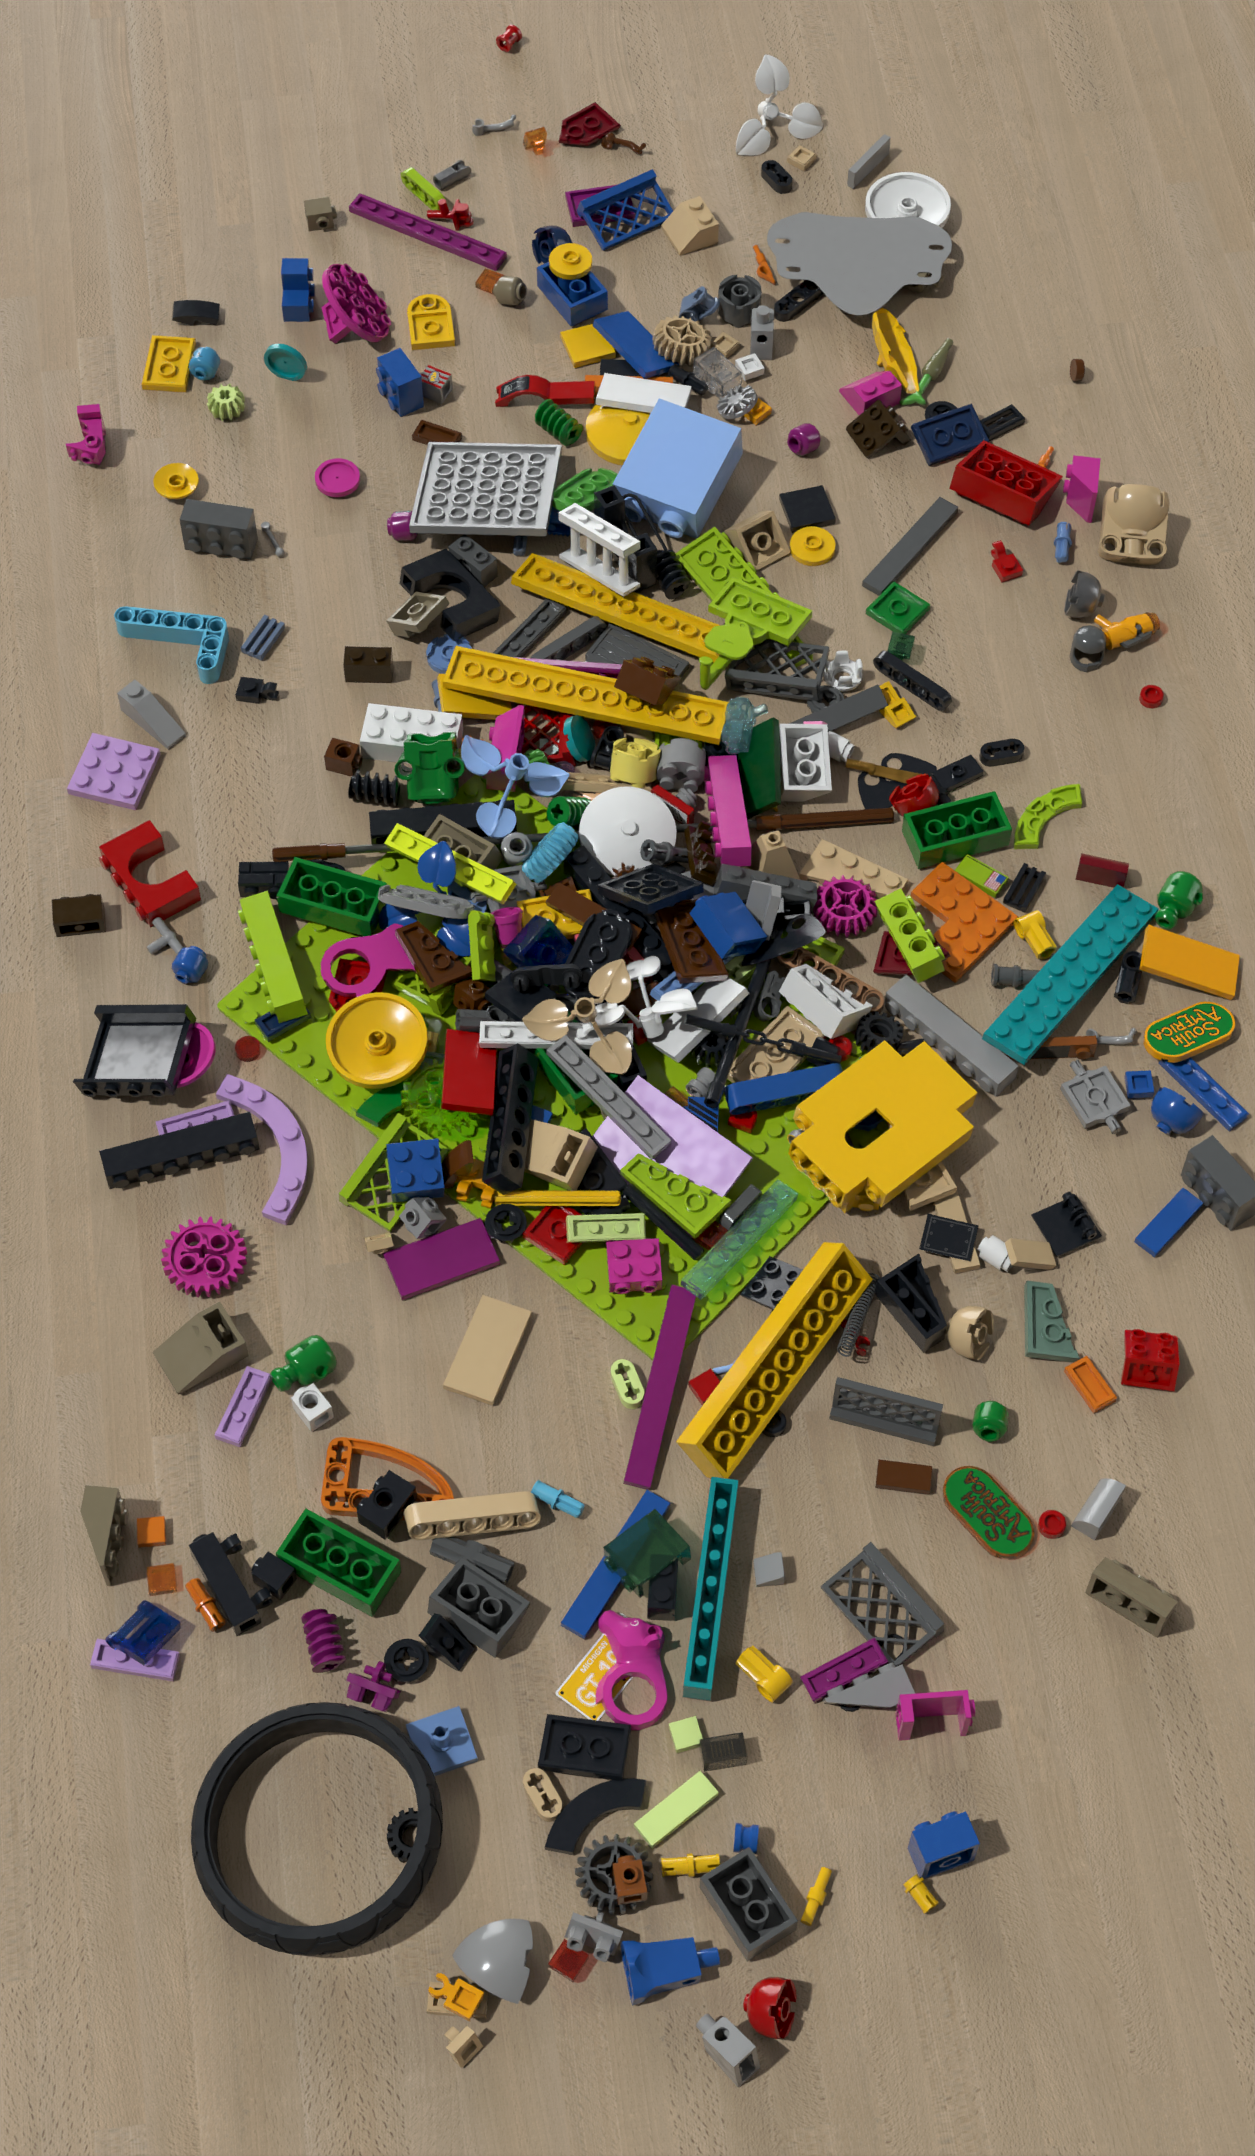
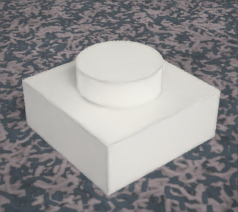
M755 353L735 360V367L744 381L764 374L765 368Z

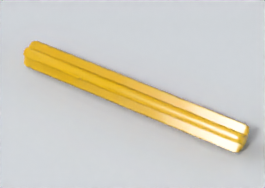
M515 1190L503 1195L495 1191L494 1202L495 1205L512 1204L515 1206H619L621 1194L620 1191Z

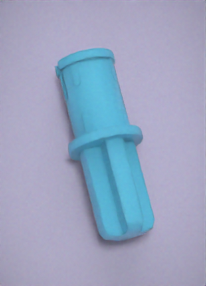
M540 1480L536 1481L531 1490L535 1498L551 1505L553 1510L558 1508L575 1518L580 1517L584 1510V1504L564 1494V1490L552 1488Z

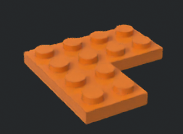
M943 862L911 891L912 899L946 922L933 936L950 954V957L942 962L945 971L941 973L955 983L1014 925V919L1018 918L1015 913Z

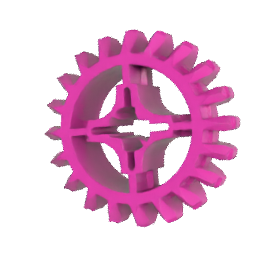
M842 875L839 880L833 876L831 882L825 880L822 886H818L817 901L813 913L814 917L823 927H826L827 933L835 931L837 937L840 933H845L846 937L850 933L857 936L859 930L866 932L868 926H872L874 919L877 917L878 910L874 902L877 900L875 891H871L870 884L863 885L862 879L854 881L853 875L850 879H845L844 875ZM829 900L832 902V908L830 909L826 905ZM860 903L864 907L861 912L858 910V904Z

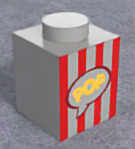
M428 365L423 372H420L422 376L423 397L442 404L452 391V374Z

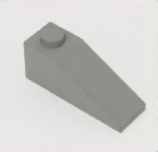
M133 680L117 693L121 711L168 750L186 736V733L152 693L138 681Z

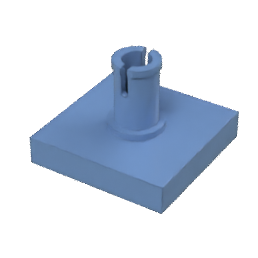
M460 1706L406 1724L409 1738L428 1761L434 1776L478 1761Z

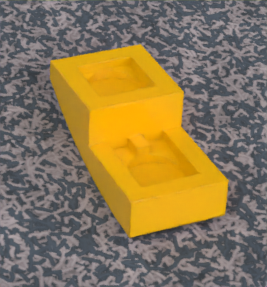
M889 681L879 686L888 706L879 711L893 727L898 728L916 718L905 698L900 699Z

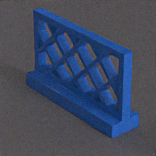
M653 169L580 201L577 213L580 218L583 217L602 251L662 225L673 212L655 180L657 176ZM653 188L657 195L656 200L645 197V191ZM632 197L640 200L638 208L627 205V199ZM642 201L654 205L652 213L640 209ZM614 205L622 208L620 216L609 213V207ZM656 207L665 209L668 215L664 217L655 215ZM624 209L636 213L634 221L622 217ZM593 214L604 216L602 224L593 222L590 216ZM638 215L650 218L649 224L637 223ZM606 217L618 221L616 229L604 226ZM620 223L632 226L631 232L619 231ZM602 230L614 234L613 240L605 243L601 236Z

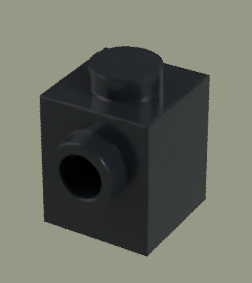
M269 1551L263 1558L259 1557L251 1569L254 1583L262 1589L267 1587L269 1593L279 1600L284 1597L297 1580L295 1568Z

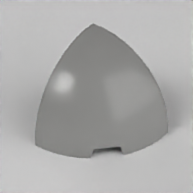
M504 1919L484 1925L466 1937L452 1956L460 1969L480 1987L504 2000L518 2004L523 1995L530 1969L525 1967L526 1956L533 1949L530 1923L528 1920Z

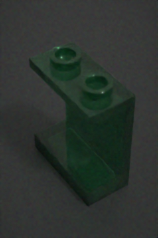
M656 1509L652 1510L603 1547L605 1555L603 1561L611 1573L617 1572L626 1590L629 1592L634 1591L639 1598L644 1595L643 1584L677 1558L682 1565L691 1560L690 1546Z

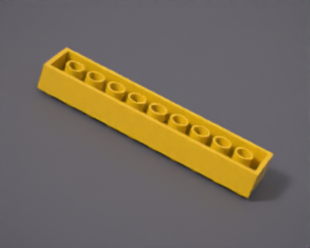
M823 1242L677 1439L676 1443L707 1478L719 1477L728 1479L873 1280L844 1243Z

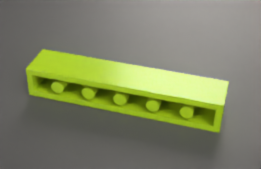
M268 891L240 899L242 909L238 910L242 925L247 923L248 927L243 928L247 941H253L254 944L249 946L253 960H259V963L255 964L259 978H265L261 985L265 997L269 995L271 997V1000H267L271 1015L276 1014L279 1023L307 1015L308 1012Z

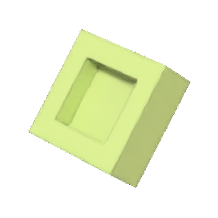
M696 1716L669 1723V1730L676 1753L704 1746Z

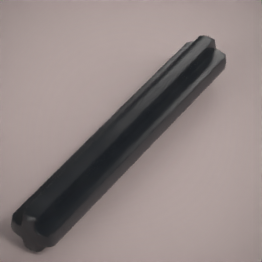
M629 1184L623 1190L626 1198L642 1213H645L656 1226L693 1260H698L703 1255V1248L637 1187Z

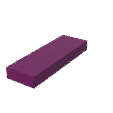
M872 1638L802 1675L800 1678L813 1703H816L828 1697V1690L840 1685L845 1688L853 1683V1679L877 1671L878 1668L887 1665L888 1661L876 1639Z

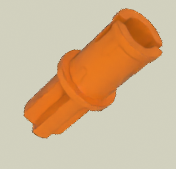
M199 1578L190 1580L185 1587L196 1604V1612L201 1613L211 1632L217 1630L216 1626L218 1629L222 1628L226 1624V1620L215 1605L216 1599L210 1597Z

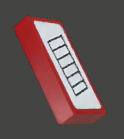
M656 785L651 790V793L659 797L667 805L676 821L681 824L694 823V808L659 785Z

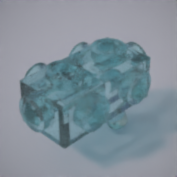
M736 697L735 699H730L725 712L726 723L721 733L722 742L726 745V752L730 754L749 752L756 717L769 712L765 703L754 707L748 698Z

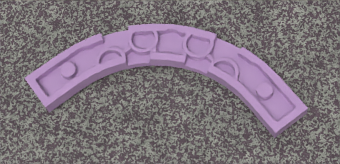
M227 1074L216 1093L217 1099L224 1102L230 1100L232 1105L258 1117L264 1124L270 1127L281 1152L280 1175L274 1191L262 1211V1215L265 1218L287 1225L303 1194L307 1179L308 1157L302 1131L290 1110L273 1094L253 1083Z

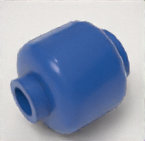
M195 946L182 948L172 963L175 978L184 984L198 982L208 968L207 955L202 949Z

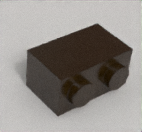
M345 646L343 662L345 682L392 683V647Z
M101 894L52 899L53 926L56 937L106 932L105 907Z

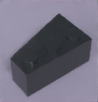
M917 1254L877 1280L875 1295L924 1353L944 1340L947 1324L938 1300L931 1289L929 1277L922 1266L920 1254Z

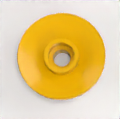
M171 463L163 466L156 472L153 484L155 490L161 496L168 499H181L191 495L196 490L199 478L197 472L191 466L183 463Z

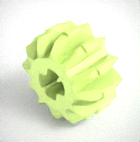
M230 383L227 386L220 384L219 388L213 387L212 392L208 393L207 406L214 418L220 417L222 421L225 418H229L232 421L233 416L240 417V412L244 411L245 398L238 386L232 387Z

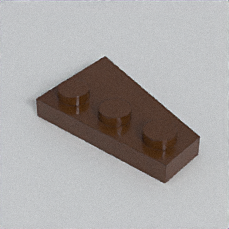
M419 921L395 930L396 938L429 993L472 977V968L469 965H464L458 959V955L452 950L448 951L440 944L439 939Z

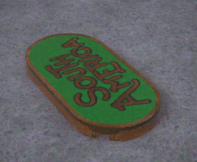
M963 1466L953 1470L947 1476L943 1485V1501L945 1506L990 1555L999 1559L1009 1558L1008 1560L1020 1558L1028 1552L1035 1534L1033 1523L1030 1517L988 1472L975 1466Z

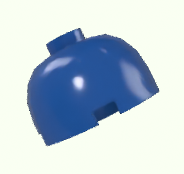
M1166 1087L1158 1090L1151 1103L1152 1117L1158 1122L1156 1127L1167 1135L1171 1131L1177 1134L1189 1132L1199 1123L1204 1113L1194 1103L1190 1105L1185 1101V1097Z

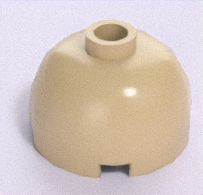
M979 1306L962 1307L946 1323V1334H948L949 1344L958 1355L980 1360L990 1343H985L987 1335H993V1313Z

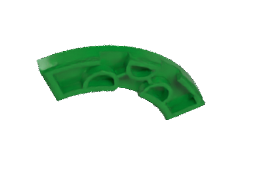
M413 1079L383 1088L360 1106L356 1111V1116L379 1127L386 1118L408 1105L418 1104L419 1106L425 1105L441 1108L443 1081Z

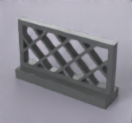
M766 639L762 643L754 645L755 649L751 650L743 659L732 660L729 669H726L724 677L727 690L818 701L820 685L830 648L829 646L791 642L787 646L775 640ZM769 647L777 650V652L768 657L763 652ZM795 650L800 655L790 660L786 653ZM759 653L763 660L753 665L749 659ZM813 653L822 654V657L815 662H812L808 656ZM782 656L786 663L776 668L772 661ZM805 659L809 665L798 670L794 664ZM744 661L749 666L744 671L735 670L736 666ZM767 664L772 669L768 673L758 672V669ZM789 667L795 672L791 676H784L780 673ZM812 670L817 674L816 679H808L803 676Z
M837 1377L829 1419L934 1447L943 1404Z
M870 1542L862 1548L863 1551L821 1585V1589L867 1641L875 1638L877 1643H884V1649L881 1646L880 1648L888 1664L894 1662L895 1667L907 1661L934 1637L940 1636L944 1632V1623L874 1544ZM863 1562L870 1569L869 1579L853 1578V1569ZM874 1574L878 1579H872V1575ZM837 1582H848V1596H837L830 1588ZM852 1583L868 1584V1598L851 1597ZM872 1584L884 1585L888 1590L887 1599L871 1598ZM891 1594L895 1597L896 1600H890ZM841 1601H847V1607ZM851 1602L867 1603L866 1617L854 1616L850 1612ZM870 1603L886 1604V1618L869 1617ZM890 1605L903 1606L906 1610V1620L889 1619ZM909 1614L915 1621L909 1620ZM860 1622H866L865 1628ZM869 1622L885 1624L884 1638L871 1636L868 1632ZM889 1624L905 1625L904 1639L888 1638ZM908 1625L920 1626L927 1634L920 1640H908ZM887 1643L904 1644L903 1654L895 1661L887 1654ZM907 1645H913L907 1650Z

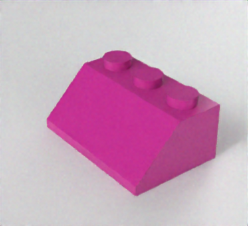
M522 705L496 717L495 727H490L489 741H492L491 744L500 752V764L506 758L510 760L511 756L515 753L522 754L525 736L524 706ZM506 766L496 772L489 770L486 775L482 776V779H486V789L506 790L510 780L505 774ZM514 781L510 792H515L517 781Z

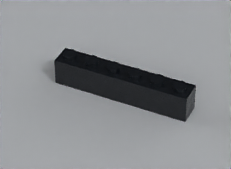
M501 800L493 801L491 803H494L499 806ZM506 800L503 808L510 809L515 813L514 800ZM488 802L369 812L371 843L383 844L397 823L424 836L439 814L480 837H490L480 828L476 820L478 808ZM517 822L511 833L517 832Z
M246 1112L104 1149L99 1152L109 1189L123 1188L128 1184L139 1181H150L154 1177L165 1174L173 1175L180 1170L188 1168H199L204 1164L214 1161L222 1162L237 1155H249L256 1150H260L251 1113Z

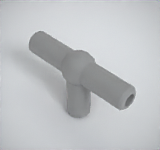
M160 917L155 918L153 925L162 937L148 945V951L150 954H154L169 944L178 955L179 951L184 947L177 940L176 934L170 931Z

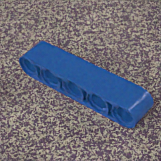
M835 1063L736 1082L725 1087L724 1095L731 1115L800 1103L843 1072L841 1064Z

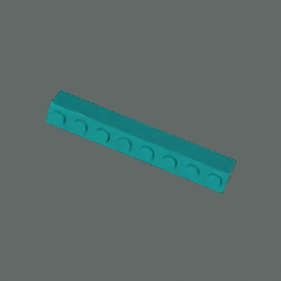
M711 1477L683 1685V1697L711 1701L739 1480Z

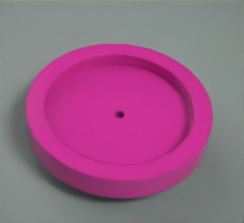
M341 458L330 459L323 462L316 469L315 483L321 493L330 497H343L357 489L360 483V472L358 467L349 460Z

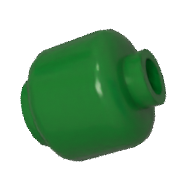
M996 1401L980 1403L974 1410L973 1431L985 1441L992 1442L1005 1436L1008 1428V1410Z

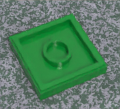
M893 582L866 608L865 614L903 637L930 610L931 604L898 583Z

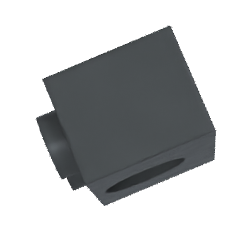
M462 535L448 546L449 552L484 587L498 577L497 558L467 535Z

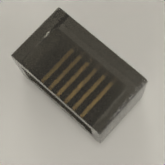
M743 1732L699 1740V1750L704 1772L747 1765L748 1756Z

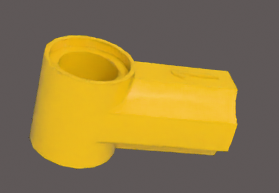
M1036 910L1014 919V928L1017 935L1027 941L1037 959H1047L1056 952L1057 946L1046 930L1045 920L1040 911Z
M753 1645L743 1651L736 1660V1665L756 1683V1688L760 1694L769 1702L773 1703L793 1684L792 1678L781 1666H774Z

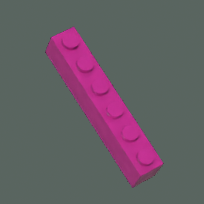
M736 755L708 756L704 781H706L705 790L706 796H708V811H713L710 812V824L715 826L712 828L713 842H718L715 843V857H720L721 865L751 866L752 847Z

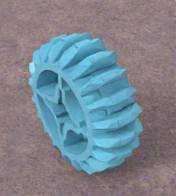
M564 822L557 824L533 849L530 857L523 863L522 871L530 880L536 883L542 882L572 851V848L578 841V834L570 825L568 826Z

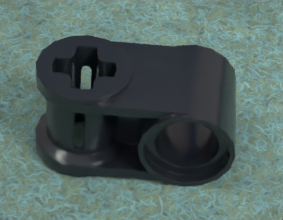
M609 726L605 728L598 745L592 753L591 767L599 766L608 769L610 772L614 743L611 741L624 738V732L620 727Z

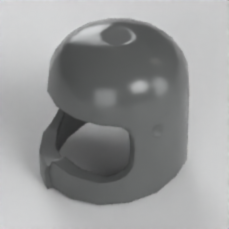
M1091 625L1083 626L1073 636L1070 660L1073 666L1080 671H1093L1099 668L1103 662L1106 636L1100 628ZM1075 648L1089 654L1100 652L1101 658L1095 663L1083 664L1075 658Z

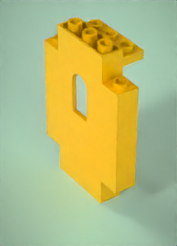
M884 1040L796 1106L793 1120L797 1127L804 1132L791 1141L788 1154L795 1167L800 1172H804L811 1179L812 1184L818 1190H822L829 1197L830 1202L844 1213L853 1207L856 1195L863 1190L866 1191L870 1200L877 1202L883 1207L970 1139L974 1126L962 1114L973 1106L978 1092L925 1041L902 1057ZM875 1110L892 1126L862 1149L851 1147L845 1140V1134Z

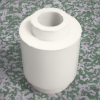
M829 731V756L839 762L841 760L846 762L847 758L851 757L855 745L851 744L850 740Z
M994 1235L990 1238L985 1237L977 1249L980 1251L979 1257L998 1270L1003 1269L1008 1272L1012 1266L1005 1242Z

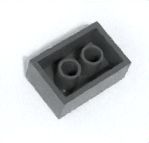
M186 499L180 517L185 550L230 556L238 559H252L258 540L254 509Z
M1213 1135L1188 1151L1181 1172L1182 1179L1188 1187H1192L1198 1194L1203 1204L1209 1206L1215 1213L1217 1220L1232 1231L1255 1215V1181Z
M750 1847L700 1877L699 1888L747 1962L796 1931L798 1920Z

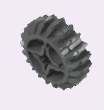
M615 1834L614 1842H609L608 1836L605 1835L601 1845L596 1839L592 1841L594 1850L588 1847L583 1849L586 1857H578L577 1863L582 1867L575 1868V1875L580 1877L576 1880V1886L584 1887L580 1891V1896L582 1898L590 1896L587 1901L590 1907L598 1902L597 1910L602 1912L604 1907L608 1906L610 1915L614 1914L615 1907L620 1908L621 1914L626 1913L625 1905L627 1904L633 1910L637 1908L636 1902L618 1905L615 1885L612 1886L610 1875L613 1870V1864L618 1863L617 1859L620 1858V1855H633L635 1860L642 1859L647 1892L651 1891V1885L647 1882L653 1881V1873L648 1872L653 1868L652 1862L645 1861L648 1858L647 1851L638 1853L641 1848L639 1842L631 1847V1838L629 1836L622 1843L618 1834ZM611 1854L608 1863L597 1865V1868L593 1867L600 1858ZM634 1873L624 1874V1877L627 1880H632L635 1875ZM591 1878L597 1879V1882L605 1883L609 1889L608 1894L597 1889Z

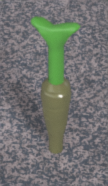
M947 338L943 345L927 361L922 369L923 377L918 384L919 391L903 398L900 401L901 405H911L913 403L926 405L922 394L930 381L936 380L940 375L949 350L953 345L952 339Z

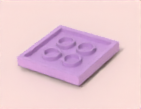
M92 733L67 787L68 794L136 810L160 757V749Z

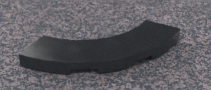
M623 1778V1781L610 1780L595 1785L579 1794L565 1806L556 1818L548 1834L545 1850L573 1855L581 1835L590 1826V1823L598 1817L618 1810H641L646 1780L636 1778Z

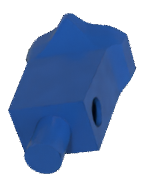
M694 1937L650 1943L622 1941L620 1947L632 2006L644 2002L654 1994L697 1984L702 1976L701 1968L720 1965L717 1947L696 1951Z

